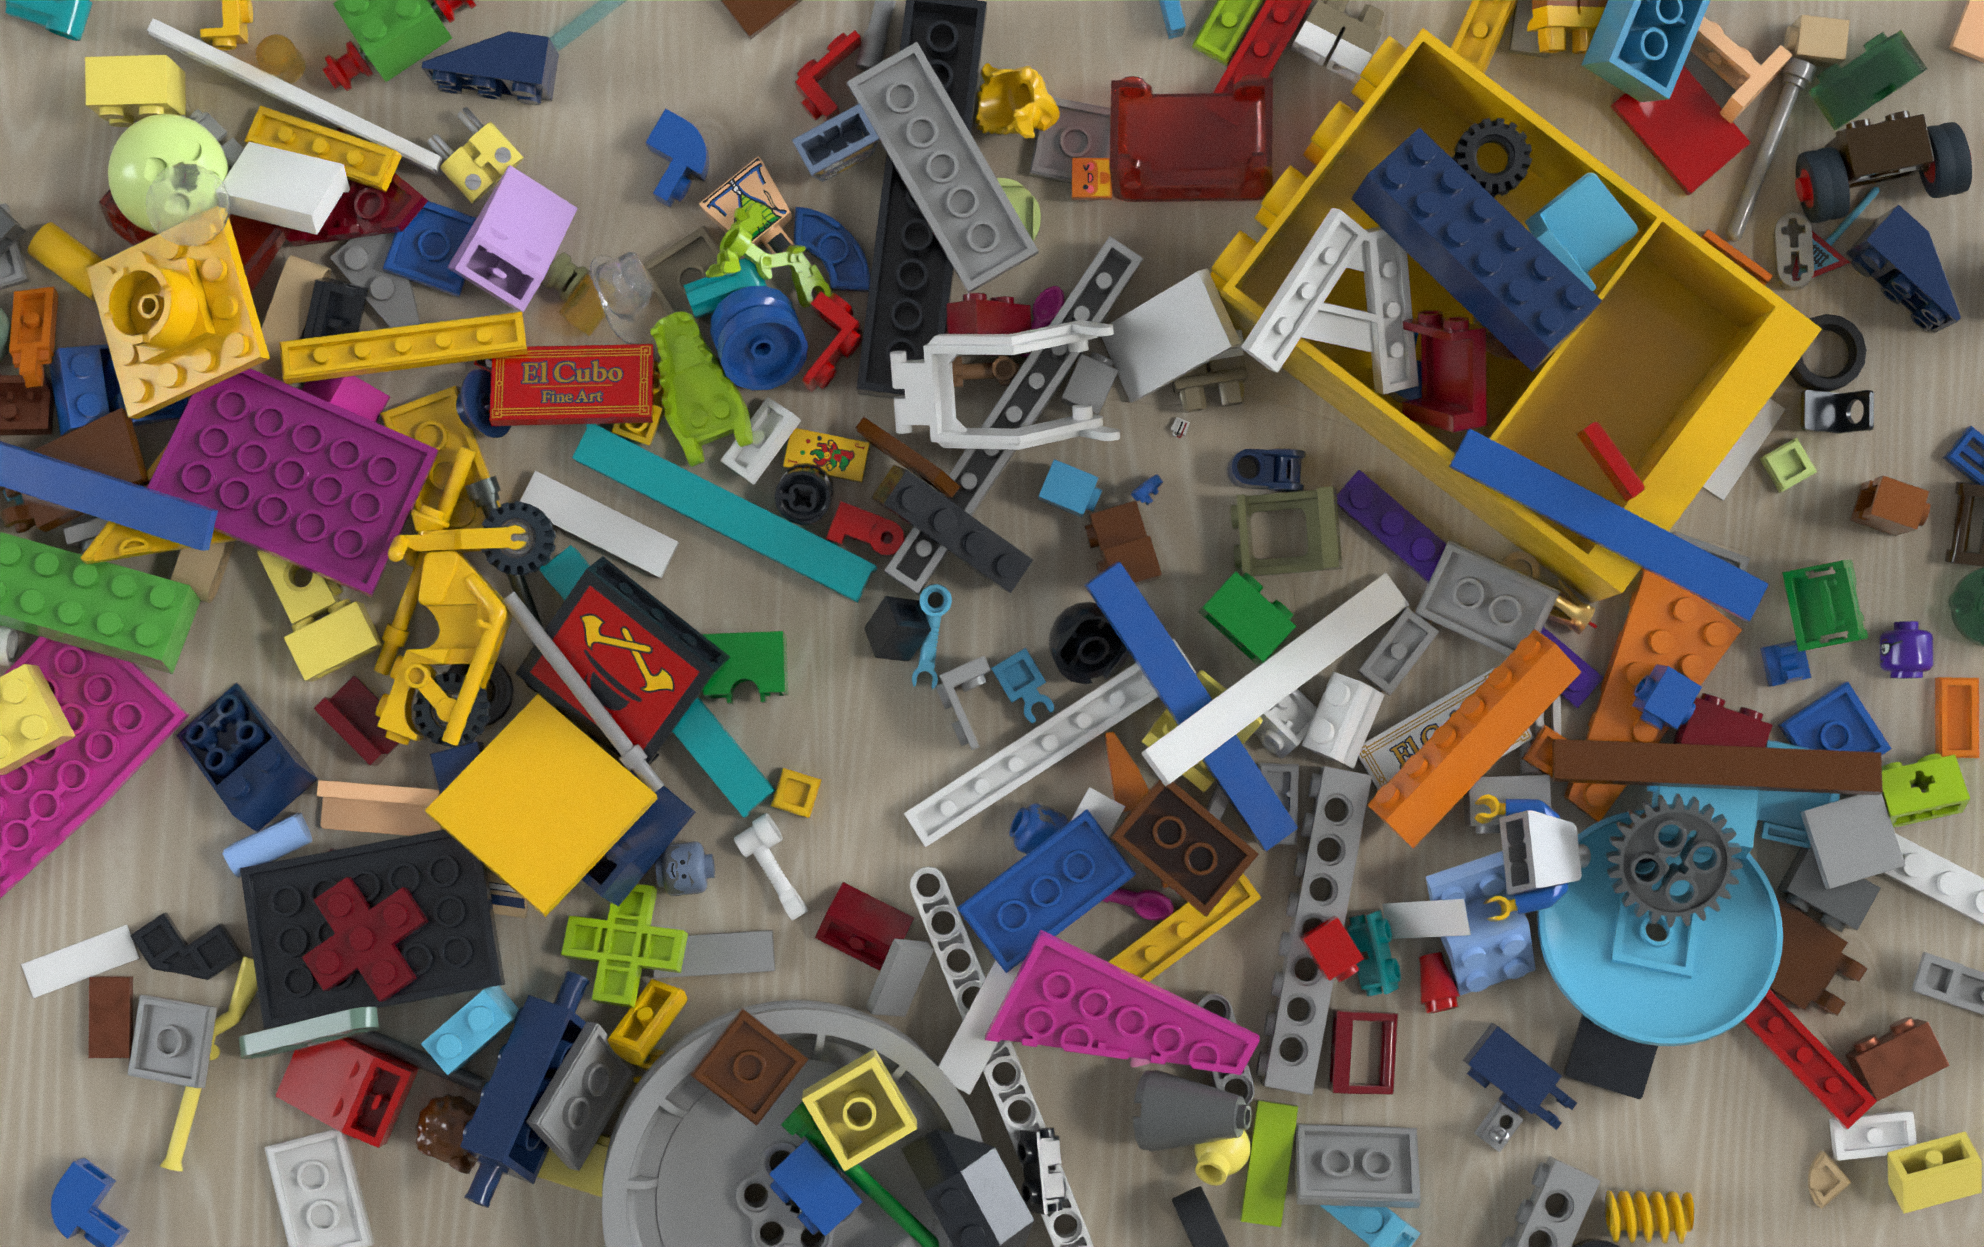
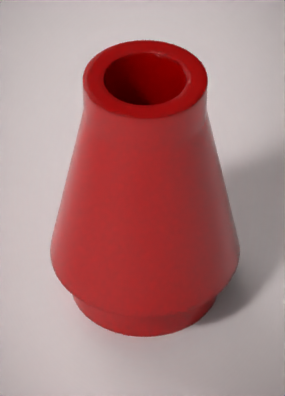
M1442 952L1418 957L1420 963L1421 1005H1425L1427 1014L1458 1008L1457 997H1460V994L1444 962Z

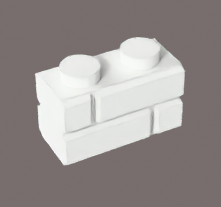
M1332 672L1326 686V692L1323 693L1301 746L1324 758L1354 768L1385 694L1361 681Z

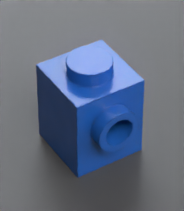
M1656 664L1650 676H1644L1638 683L1634 692L1636 699L1632 706L1643 712L1640 719L1658 730H1662L1663 726L1678 729L1680 724L1684 725L1694 713L1696 705L1693 702L1702 686L1669 666Z

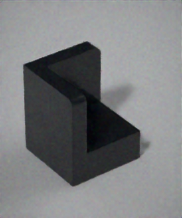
M885 596L865 625L864 630L875 658L909 661L925 640L931 628L919 600Z

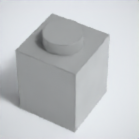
M1094 352L1091 353L1090 357L1081 354L1061 402L1070 407L1077 404H1091L1093 414L1099 415L1118 373L1117 369L1112 368L1114 362Z

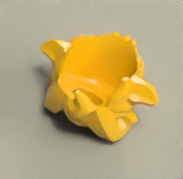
M986 63L982 67L980 73L985 83L980 86L981 91L977 95L979 109L975 119V123L978 124L976 128L982 130V133L989 132L990 134L1004 135L1012 133L1020 134L1024 138H1034V128L1045 131L1057 122L1060 116L1059 108L1053 97L1048 94L1043 78L1031 66H1023L1015 70H999Z

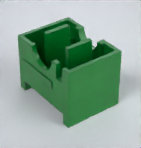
M1852 559L1782 572L1798 652L1868 638L1867 629L1864 630L1863 621H1865L1864 615L1858 602L1857 581ZM1833 567V570L1836 572L1834 574L1809 578L1812 571L1817 573L1831 570ZM1848 631L1847 638L1843 636L1828 639V642H1825V639H1821V636Z
M783 631L702 634L730 656L723 668L704 687V696L708 699L726 698L727 704H733L735 688L746 681L754 682L757 685L761 703H767V697L771 696V693L779 692V696H789L787 636Z

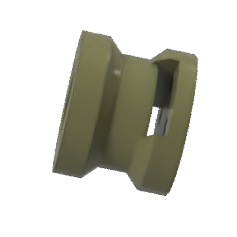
M562 252L550 265L541 285L547 289L554 288L559 292L560 299L568 303L581 290L590 275V270L584 266L577 267L572 263L571 256Z

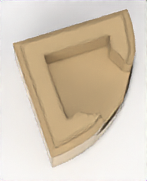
M1821 1150L1811 1163L1808 1173V1187L1814 1203L1818 1208L1822 1209L1844 1190L1851 1181L1832 1159Z

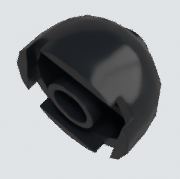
M1094 602L1076 603L1066 608L1056 617L1049 633L1051 656L1059 672L1071 682L1091 684L1093 683L1091 679L1102 675L1107 679L1125 665L1130 655L1111 624Z

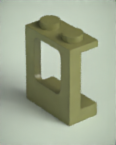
M1330 486L1308 491L1246 496L1245 494L1236 495L1237 505H1231V522L1233 529L1239 528L1240 544L1234 545V561L1236 569L1242 568L1243 574L1247 572L1252 577L1343 569L1336 488ZM1302 509L1305 512L1308 551L1305 555L1272 559L1255 558L1251 531V517L1254 513Z

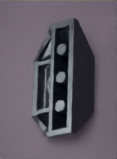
M935 1128L901 1147L907 1162L953 1247H1025L1034 1219L994 1146Z

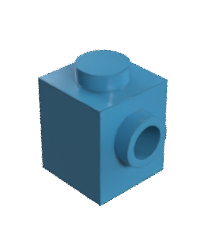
M1054 459L1038 500L1082 518L1086 509L1094 511L1101 495L1102 489L1095 487L1099 477Z

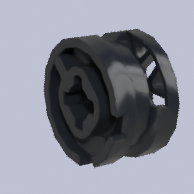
M811 463L796 464L787 469L777 485L774 495L776 507L780 514L792 523L799 525L813 524L823 517L831 505L834 495L833 481L828 473L818 465ZM813 468L818 469L820 472L813 471Z

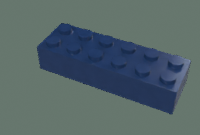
M1420 128L1366 175L1351 198L1532 372L1567 340L1602 302L1594 292Z

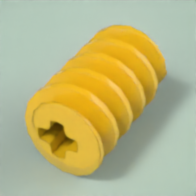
M1607 1190L1605 1197L1607 1229L1610 1230L1614 1242H1618L1621 1232L1626 1231L1629 1242L1634 1243L1638 1231H1642L1646 1243H1651L1654 1231L1659 1232L1662 1243H1667L1670 1232H1675L1678 1243L1683 1244L1686 1233L1690 1232L1694 1225L1693 1197L1690 1192H1685L1680 1200L1676 1192L1669 1191L1664 1199L1661 1192L1653 1191L1649 1199H1647L1643 1191H1636L1631 1199L1628 1191L1621 1190L1615 1200L1612 1191Z

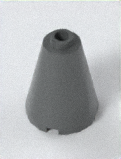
M1160 1070L1145 1071L1138 1082L1134 1103H1141V1117H1133L1135 1139L1142 1150L1154 1152L1239 1138L1244 1130H1248L1250 1127L1251 1107L1245 1104L1242 1096Z

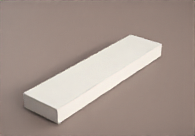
M537 471L534 472L519 501L531 504L542 510L550 518L553 525L661 579L679 545L678 541Z

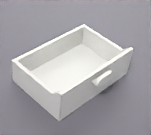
M248 142L216 193L220 206L227 209V212L230 214L317 235L343 192H349L350 187L344 164Z

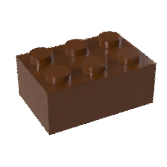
M1159 778L1110 836L1205 917L1209 915L1259 855V853L1176 783L1171 782L1164 786Z

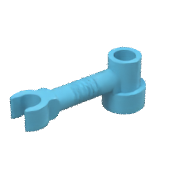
M940 584L928 585L920 594V606L926 613L931 631L921 644L919 665L912 674V684L915 687L918 674L923 671L929 672L933 677L932 690L938 682V676L934 667L941 616L950 609L952 603L949 590ZM933 592L940 593L944 598L943 603L938 607L931 606L928 602V596Z

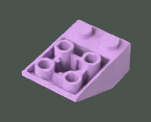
M509 165L447 268L514 310L524 312L543 281L578 208Z

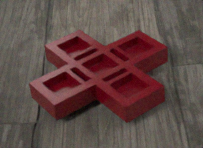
M346 877L314 899V902L335 934L302 956V959L323 991L331 990L359 970L378 1001L384 1002L417 979L395 945L428 922L407 888H400L371 908L353 879Z

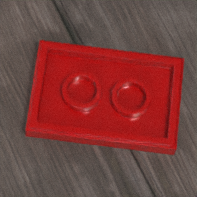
M1684 65L1670 99L1641 103L1625 93L1610 106L1688 196L1751 143L1734 122L1730 123L1719 114L1722 108Z

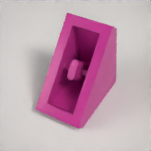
M356 376L309 381L302 388L304 392L374 422L378 421L380 413L383 412L391 398Z

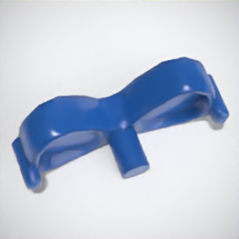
M1158 474L1154 475L1134 489L1131 495L1136 501L1145 502L1148 506L1153 502L1149 494L1157 495L1159 493L1157 488L1162 485L1163 481Z

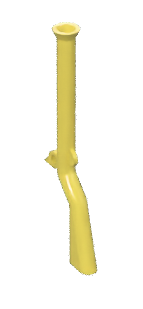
M243 956L229 1009L215 1019L209 1061L217 1059L220 1055L219 1047L214 1044L216 1036L241 1021L258 991L254 960L251 957ZM185 1086L165 1160L159 1165L160 1167L174 1171H183L182 1158L202 1088Z

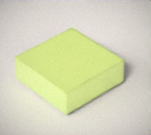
M1798 438L1792 439L1759 458L1779 493L1817 472Z

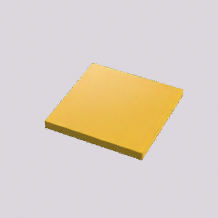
M537 694L425 809V812L524 900L546 917L658 798L650 788Z

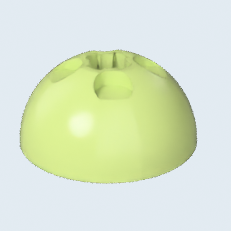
M174 114L152 115L131 125L116 142L108 166L109 187L117 207L133 224L155 234H160L216 206L220 207L216 192L229 173L226 156L217 139L196 121ZM185 173H186V174H187L186 181H185V183H183L184 178H185Z

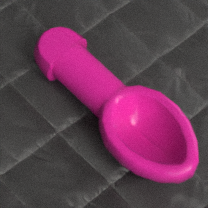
M1049 287L1036 298L1032 308V330L1048 327L1064 305L1065 296L1060 287ZM1023 354L1020 356L1028 358L1030 354Z
M1119 887L1102 900L1105 903L1110 901L1132 907L1140 917L1148 920H1163L1174 912V905L1170 899L1164 894L1151 889L1134 892Z

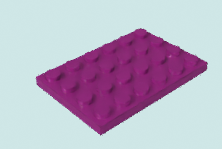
M250 368L191 396L147 488L218 510L214 526L215 531L372 598L389 561V547L394 537L401 535L436 460L438 449Z

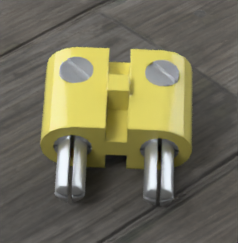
M466 107L462 109L465 115L460 111L457 117L474 135L463 147L454 152L438 134L432 137L444 151L432 138L428 140V144L443 158L444 162L440 166L442 172L474 204L495 186L509 165L515 168L524 157L492 122L484 126Z

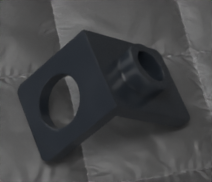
M1803 390L1801 392L1800 427L1805 431L1836 434L1873 430L1874 392L1872 390L1833 393ZM1859 400L1863 404L1864 412L1861 420L1855 423L1851 418V408Z

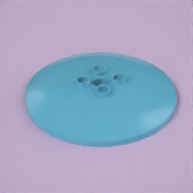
M1636 810L1635 812L1641 815L1644 813V810ZM1629 813L1616 814L1589 826L1577 835L1578 844L1586 845L1591 853L1588 866L1581 868V879L1568 883L1567 893L1552 907L1538 910L1537 922L1540 947L1550 974L1561 992L1576 1009L1596 1025L1612 1034L1641 1044L1655 1046L1691 1045L1712 1039L1734 1028L1758 1006L1767 994L1776 976L1782 954L1783 927L1779 904L1774 890L1758 862L1750 853L1744 859L1736 858L1741 861L1743 866L1740 869L1731 870V873L1738 878L1739 884H1726L1725 888L1732 897L1731 899H1726L1718 896L1716 901L1720 911L1717 912L1707 906L1704 908L1706 920L1704 921L1696 913L1690 914V926H1686L1681 916L1675 918L1673 926L1668 927L1665 916L1661 915L1657 924H1660L1665 929L1667 937L1663 941H1654L1646 933V925L1651 923L1649 910L1641 917H1637L1634 912L1637 902L1625 907L1621 899L1627 891L1615 893L1612 885L1620 878H1610L1607 873V869L1617 864L1608 861L1606 853L1618 851V848L1610 843L1609 838L1611 836L1622 837L1623 833L1619 830L1617 823L1623 822L1630 825L1633 821ZM1695 851L1693 861L1703 863L1709 860L1712 854ZM1679 855L1676 858L1668 856L1666 861L1668 865L1672 863L1679 865L1682 859ZM1653 867L1651 870L1646 871V872H1638V871H1635V872H1636V873H1639V874H1647V873L1651 872V871L1654 869V867ZM1662 878L1656 884H1653V890H1657L1660 887ZM1685 880L1674 882L1670 887L1669 893L1674 896L1685 894L1688 891L1689 882Z

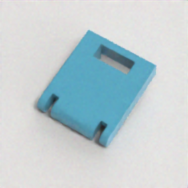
M1769 739L1765 748L1809 749ZM1758 790L1755 830L1757 821L1761 820L1763 821L1761 838L1810 848L1811 844L1800 812L1839 801L1840 794Z

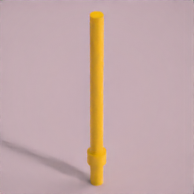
M463 446L460 447L436 509L446 513L443 521L449 523L476 454L474 450ZM419 552L392 624L387 623L381 638L385 642L374 667V671L389 675L399 648L404 647L410 633L407 627L418 602L423 559L427 553Z

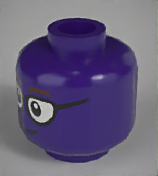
M1894 622V630H1886L1880 635V667L1882 670L1890 672V678H1923V672H1927L1933 667V635L1927 630L1919 629V622Z

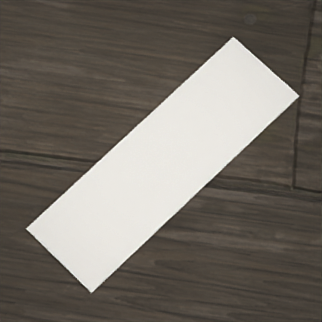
M1769 398L1703 487L1724 501L1785 411V408Z
M1464 899L1382 903L1384 917L1388 920L1391 927L1392 939L1471 935Z
M128 925L21 964L33 998L139 959L134 942L130 937Z

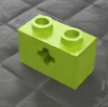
M1930 754L1920 758L1917 761L1918 763L1903 766L1901 762H1894L1882 766V796L1893 828L1963 813L1970 801V796L1956 755L1942 757L1941 754Z

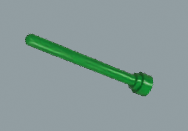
M803 1101L782 1122L781 1126L791 1136L796 1134L801 1139L805 1136L922 1247H939L938 1238L859 1164L846 1171L842 1169Z

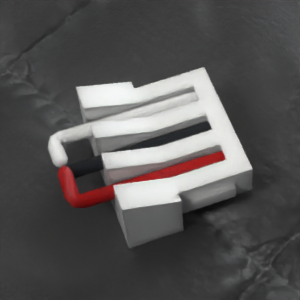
M1177 417L1171 427L1172 435L1181 438L1182 435L1185 436L1190 422Z

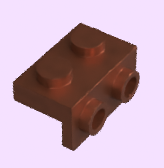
M19 373L18 375L0 374V435H52L55 399L53 386L45 375L43 386L26 388L25 380Z

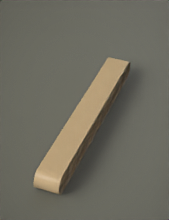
M290 255L283 267L261 328L270 359L251 369L284 383L279 342L303 339L315 280L324 277L330 278L331 269L329 267ZM236 540L210 544L209 550L205 551L194 548L181 549L171 580L190 585L201 601L211 603L220 587Z

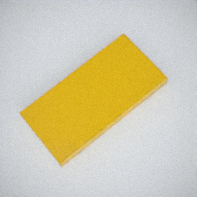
M457 386L380 413L385 427L438 449L436 460L414 505L415 510L420 512L422 505L437 509L460 447L463 446L476 452L449 520L450 526L446 530L484 527L482 523L486 518L482 507L477 508L475 500L470 501L465 486L490 477L473 429L465 426L457 413L456 400L460 394ZM497 500L498 506L501 507L500 501Z

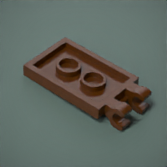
M123 408L32 450L33 452L140 486L149 484L132 419L128 418L127 411ZM0 486V491L5 489L8 498L22 494L24 505L12 506L1 512L4 526L8 528L14 525L17 533L26 532L35 525L37 529L46 533L86 514Z
M1776 896L1782 918L1783 946L1780 964L1769 989L1802 1010H1805L1811 1001L1829 1014L1838 1016L1846 1002L1825 989L1837 971L1852 981L1860 982L1868 968L1842 953L1848 944L1847 941Z

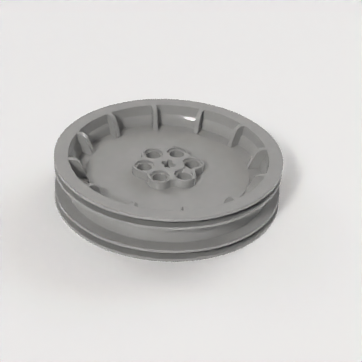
M809 1000L773 1001L744 1007L746 1011L808 1058V1061L757 1126L690 1074L740 1011V1009H737L704 1023L667 1049L646 1071L632 1090L621 1110L611 1135L605 1159L602 1184V1224L606 1247H889L908 1235L900 1225L833 1163L832 1167L859 1195L863 1202L826 1236L822 1235L820 1241L815 1244H806L800 1239L801 1233L806 1228L797 1217L802 1210L798 1206H791L790 1201L785 1204L769 1186L774 1181L769 1173L775 1169L769 1164L771 1155L779 1150H784L791 1154L807 1139L805 1136L801 1139L796 1134L791 1136L781 1126L782 1122L802 1102L803 1090L873 1049L877 1051L917 1119V1130L858 1164L938 1238L939 1247H953L907 1162L901 1147L935 1128L983 1142L972 1113L958 1090L938 1067L939 1065L911 1038L886 1022L867 1013L838 1004ZM754 1183L762 1184L767 1189L766 1196L758 1202L748 1201L744 1197L745 1189ZM769 1221H775L782 1226L781 1234L772 1240L765 1239L760 1235L762 1225ZM913 1239L917 1247H922L916 1240Z

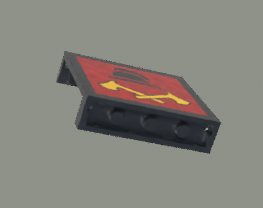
M604 556L585 570L545 629V632L633 745L638 744L648 756L645 760L649 765L658 758L659 754L657 752L709 680L723 668L730 658L729 655ZM534 645L515 674L523 679L531 690L540 693L553 703L562 715L572 718L587 730L591 738L606 745L620 758V753L536 645Z

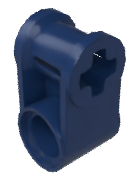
M1244 449L1234 455L1228 462L1227 475L1234 485L1241 488L1268 489L1275 492L1304 491V485L1300 483L1301 460L1305 458L1306 451L1296 449ZM1247 458L1255 463L1257 472L1254 478L1247 479L1239 474L1237 465L1240 459Z

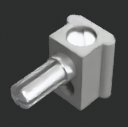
M1497 1101L1474 1134L1498 1152H1501L1523 1122V1119ZM1508 1115L1510 1118L1509 1124L1501 1127L1500 1118Z

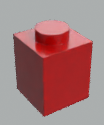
M1330 917L1299 937L1325 979L1330 981L1336 977L1338 982H1342L1359 971L1356 964L1364 958L1338 917Z

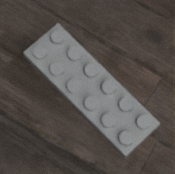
M917 42L847 81V86L857 103L861 104L879 137V141L968 294L1039 253Z

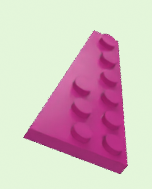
M1042 930L1037 935L985 1033V1040L1000 1042V1040L1021 1042L1024 1046H1051L1063 1048L1064 1051L1097 1056L1127 1060L1128 1057L1164 1065L1166 1062L1191 1065L1193 1069L1237 1075L1242 1074L1260 1041L1258 1034Z

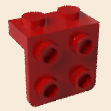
M820 291L811 302L815 314L838 332V335L802 378L803 384L811 392L817 387L824 390L838 372L835 370L836 363L842 356L849 359L863 341L860 338L862 329L859 321L852 317L854 314L851 310L852 307L834 292L828 297Z

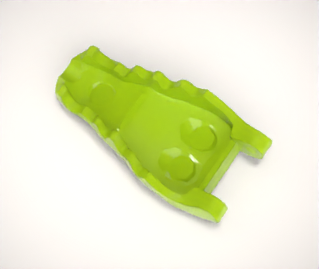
M683 311L661 318L651 329L650 333L655 339L658 353L661 357L658 368L660 371L659 382L664 389L662 404L665 408V418L680 442L690 467L705 461L702 445L734 433L740 447L753 444L752 427L744 399L734 382L726 376L723 368L705 343L692 314Z

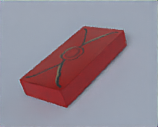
M1594 421L1576 434L1625 502L1645 490L1642 481L1599 422Z

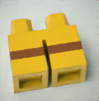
M1532 0L1533 18L1528 22L1527 31L1538 32L1540 53L1566 51V33H1572V53L1586 54L1608 0Z

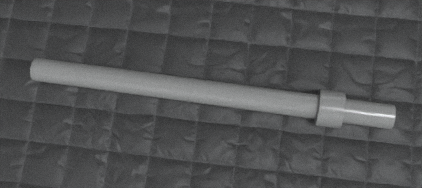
M513 592L503 599L502 602L620 753L621 757L618 759L628 771L632 769L641 782L654 793L663 787L664 783L646 762L645 759L648 756L638 744L633 745L517 594Z

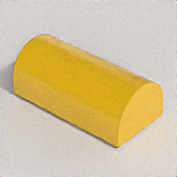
M49 222L45 224L31 240L27 253L89 299L96 302L87 268L104 259L55 223Z
M651 979L636 999L635 1008L631 1007L607 1039L613 1051L631 1064L642 1065L687 1003L688 999L684 990Z

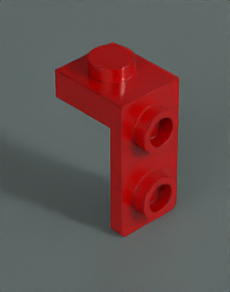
M856 30L848 36L845 33L840 34L828 45L827 50L829 53L818 62L815 59L810 60L797 72L799 78L795 81L796 88L804 97V100L800 103L815 121L821 117L826 122L840 114L839 107L820 87L818 82L861 46V36Z

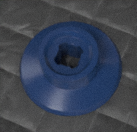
M483 369L472 370L465 377L461 393L457 397V413L461 421L468 428L477 430L487 437L501 438L508 433L511 426H491L489 420L491 373Z

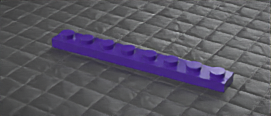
M1357 470L1337 494L1338 507L1429 583L1447 544L1362 471ZM1543 626L1540 633L1553 641L1581 671L1579 676L1561 693V697L1574 708H1579L1604 677Z

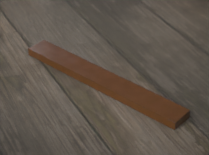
M1554 739L1552 742V782L1880 795L1883 792L1881 752Z

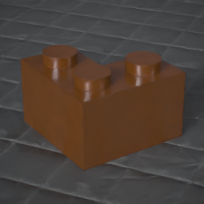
M1136 500L1089 515L1090 524L1085 525L1084 529L1090 548L1098 547L1101 560L1097 561L1096 564L1098 574L1118 561L1121 562L1136 586L1160 578L1162 575L1151 537L1146 534Z

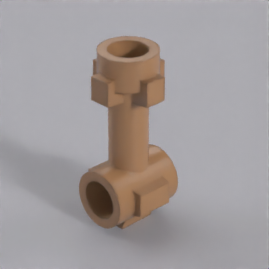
M999 355L993 363L963 364L962 357H956L952 362L954 388H962L963 380L995 379L1000 386H1009L1019 371V364L1014 363L1008 355Z

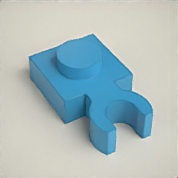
M1026 648L991 668L1011 703L1022 697L1025 702L1024 715L1030 723L1036 722L1035 716L1031 712L1033 704L1041 702L1046 705L1050 713L1054 711V704L1051 699L1046 695L1039 694L1036 689L1045 684L1046 681Z

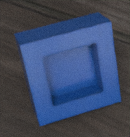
M1796 640L1760 648L1769 687L1812 678L1806 651L1798 652Z

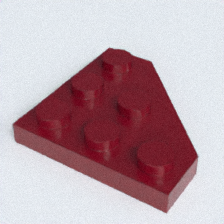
M338 128V129L336 130V131H339V132H342V133L347 134V133L344 132L341 128ZM394 173L387 192L348 179L350 191L343 192L317 235L271 223L267 224L295 247L403 232L428 200L396 173Z

